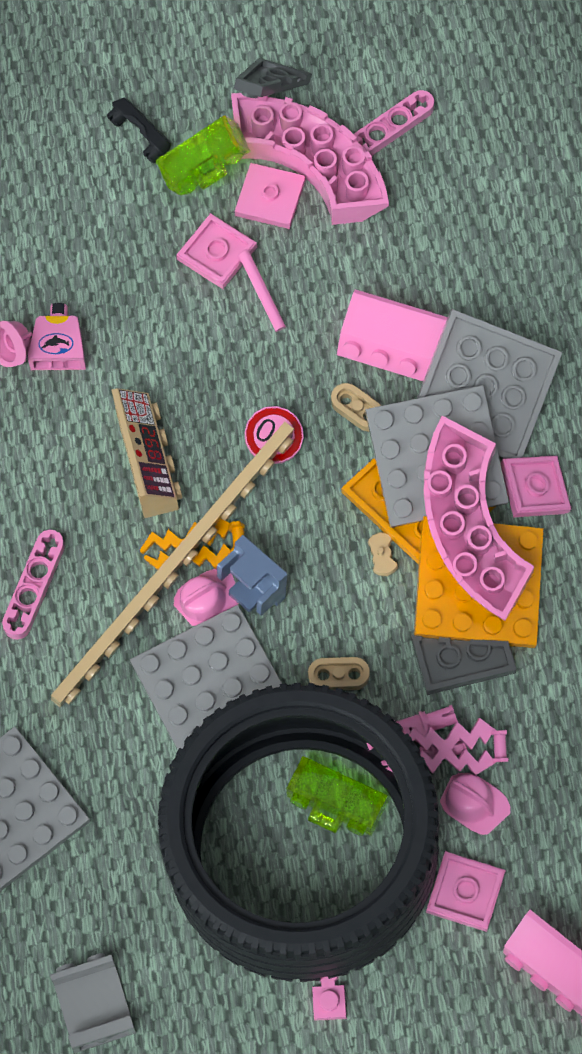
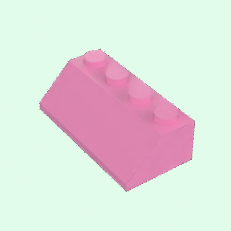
M355 289L340 332L337 355L423 381L447 317Z
M529 910L504 946L505 961L515 970L520 971L524 969L532 976L530 981L540 990L546 991V989H549L557 996L556 1002L568 1012L574 1009L582 1016V950L533 911Z

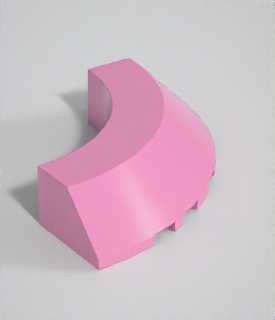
M231 93L238 159L272 161L304 175L322 196L327 205L332 225L363 222L389 206L386 186L380 171L377 170L372 160L371 154L365 151L357 141V137L343 124L340 126L328 118V114L311 105L306 107L294 103L293 99L285 97V100L268 97V95L249 98L242 95V93Z
M441 416L433 433L424 470V501L429 529L441 558L460 586L485 609L506 621L529 582L534 566L518 556L502 540L494 527L488 510L485 482L490 462L496 450V443Z

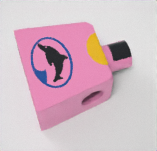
M53 303L50 306V316H39L36 318L28 351L30 370H86L78 317L68 316V306L66 304Z

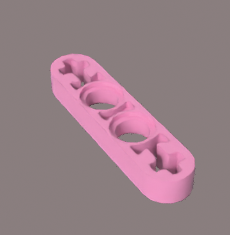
M424 90L412 93L355 132L354 135L357 137V141L366 152L368 151L371 156L429 117L434 110V98L432 94ZM417 101L421 103H424L426 101V108H424L423 106H418L416 108ZM396 115H403L406 117L407 122L403 125H396L392 122V118ZM374 130H379L385 134V137L375 141L370 138L369 134Z
M55 530L43 531L38 536L3 617V629L6 635L12 639H22L30 632L64 552L63 537ZM51 539H55L57 547L50 548L48 557L53 559L50 561L44 557L46 553L44 542H50ZM44 565L48 568V572L42 578H35L31 575L33 567ZM24 592H34L37 595L35 602L30 605L22 604L20 596ZM17 607L23 611L21 622L24 626L23 628L17 627L16 631H13L10 622H16L19 617V611L15 609Z

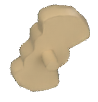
M382 532L372 535L367 543L373 555V571L379 576H389L398 569V564L391 559L392 551L389 547L392 543V538Z

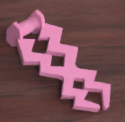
M478 718L470 733L456 722L445 740L432 727H429L425 737L415 728H412L409 733L412 741L416 740L425 751L431 745L437 749L432 759L423 750L420 751V756L424 758L431 773H434L443 759H446L458 771H461L467 765L474 776L496 762H508L506 750L507 730L497 731L481 718ZM493 735L494 758L490 756L487 750H484L478 762L466 749L463 750L459 758L452 751V748L459 739L472 750L479 738L485 745L490 736Z

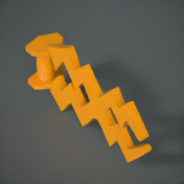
M221 519L215 526L218 531L207 544L211 546L217 534L224 540L230 531L233 539L232 549L230 550L223 544L216 556L203 545L192 562L200 567L207 559L213 568L216 569L218 564L234 550L235 542L244 535L245 524L240 521L229 523ZM196 522L193 523V525H192V527L190 528V530H189V532L187 533V535H188V534L191 532V530L197 525ZM169 529L164 539L151 532L141 547L140 552L144 554L154 543L167 552L171 545L176 549L184 539L178 538ZM160 551L158 560L148 555H145L144 559L158 570L169 556Z

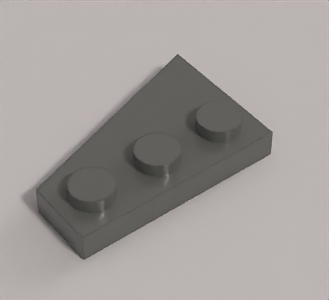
M258 58L236 78L234 89L242 91V95L249 98L263 97L308 85L312 73Z
M411 635V641L427 695L516 673L517 669L508 641L473 639L465 641L450 640V638L445 637L435 639Z

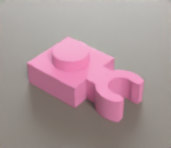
M328 976L321 977V986L312 987L314 1021L347 1019L345 986L335 985L339 976L328 979Z

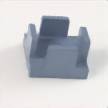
M242 535L235 542L234 550L218 564L217 577L222 581L230 573L233 574L239 581L229 589V596L248 612H251L257 606L256 612L262 616L273 604L278 606L285 599L288 574Z

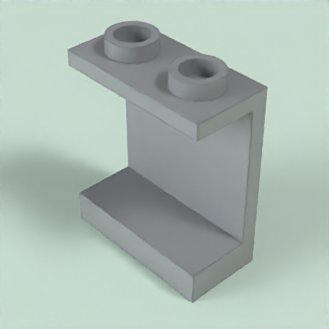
M96 954L87 958V963L75 966L73 963L65 964L58 967L56 973L50 974L74 1053L136 1034L112 955Z

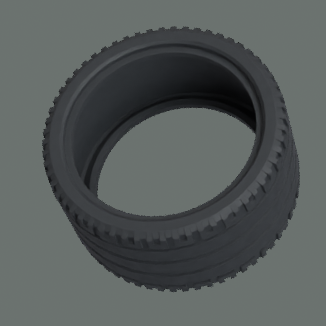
M284 683L276 688H272L271 685L266 686L265 689H256L248 696L242 694L239 698L228 701L226 707L223 709L217 708L213 714L203 719V724L200 727L196 726L190 736H187L184 740L185 746L183 749H178L174 760L170 764L171 772L166 774L158 811L159 845L165 869L178 903L193 928L198 931L206 943L235 965H241L245 970L265 977V974L271 975L272 979L290 982L293 979H300V982L320 981L321 977L328 976V979L341 975L344 976L349 973V970L355 969L357 971L362 969V967L373 963L375 957H382L386 954L387 951L397 944L399 938L402 939L415 923L416 917L420 915L435 879L439 852V813L435 787L432 783V777L424 758L420 756L421 753L409 734H404L403 728L399 723L394 721L388 713L384 715L380 707L371 704L365 698L360 700L354 693L345 692L340 688L332 690L328 685L319 686L315 685V683H308V686H301V683L290 685ZM367 743L373 747L372 750L368 749ZM284 751H324L344 757L358 764L376 778L388 792L397 808L403 825V838L399 852L389 873L381 884L359 904L343 913L323 920L291 923L275 921L253 914L227 898L212 882L202 866L201 841L203 828L210 808L218 794L245 767L264 757ZM385 760L388 766H383L381 761Z

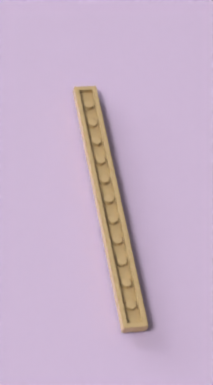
M284 421L51 694V701L61 708L65 702L70 705L81 692L78 689L79 685L85 679L88 681L93 679L101 668L97 664L104 656L110 658L121 645L117 642L124 633L130 635L140 623L137 617L145 609L149 612L160 599L157 596L163 587L169 589L179 577L176 573L183 564L188 566L198 555L195 549L202 541L207 544L218 531L215 528L217 523L221 519L227 521L237 508L234 504L240 496L245 499L255 488L256 485L253 481L257 476L261 474L264 477L273 467L275 462L272 459L278 452L284 454L294 441L291 439L294 428Z

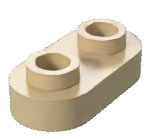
M349 383L336 386L331 394L333 409L361 430L369 432L368 423L364 419V416H366L365 410L381 405ZM349 398L351 402L345 405L341 403V400Z
M358 657L320 658L312 662L308 669L310 683H315V685L319 686L328 685L332 690H336V688L359 690L366 686L370 677L368 664ZM352 671H357L360 677L358 679H351L348 675ZM321 672H326L329 674V678L327 680H320L318 675Z

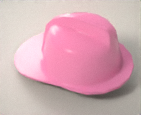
M0 321V364L4 367H13L26 362L32 332H28L27 328L18 321Z
M212 569L189 579L178 589L174 597V606L191 626H196L238 605L239 603L229 596V589L235 585L233 575L230 573L221 581L217 577V569Z
M458 773L451 776L440 799L443 810L450 817L471 831L481 835H488L510 814V804L506 796L479 776H474L471 773Z

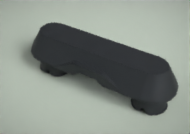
M124 97L112 102L113 109L107 114V118L115 126H120L127 119L139 127L140 133L149 142L148 147L143 150V155L151 163H157L162 156H168L171 142L127 98Z

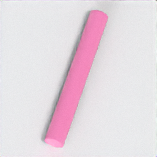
M249 250L241 252L238 256L275 332L285 329L286 326Z

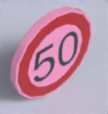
M278 406L265 407L255 412L248 420L244 431L245 444L250 453L255 457L285 421L294 428L291 437L294 441L284 454L278 452L272 461L275 464H282L292 459L299 452L304 438L303 427L297 416L288 409Z

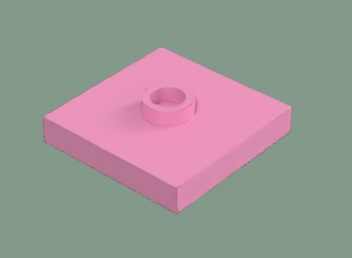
M250 163L235 208V216L290 229L305 183V176Z
M210 213L177 253L176 258L179 262L224 289L243 265L238 255L245 250H249L250 254H252L257 248V242Z
M557 455L507 458L500 462L513 518L558 515L570 512L571 506Z
M445 851L426 913L487 932L506 870Z

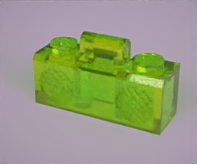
M224 115L158 158L156 163L167 187L181 196L193 192L198 185L204 190L225 177L227 171L224 165L229 166L239 162L244 155L250 152V149L239 124Z
M302 756L286 788L287 797L291 798L290 802L293 805L304 810L308 806L313 808L308 821L335 834L343 822L347 824L346 828L356 835L363 836L366 833L372 836L388 801V795ZM324 809L336 815V818L333 819L320 813V810Z

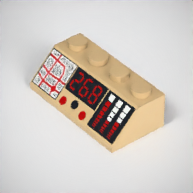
M119 388L112 389L116 414L144 518L179 510L177 500L182 499L179 482H172L170 473L175 472L171 455L165 456L163 447L168 446L164 428L158 430L156 421L161 420L157 402L151 404L149 393Z

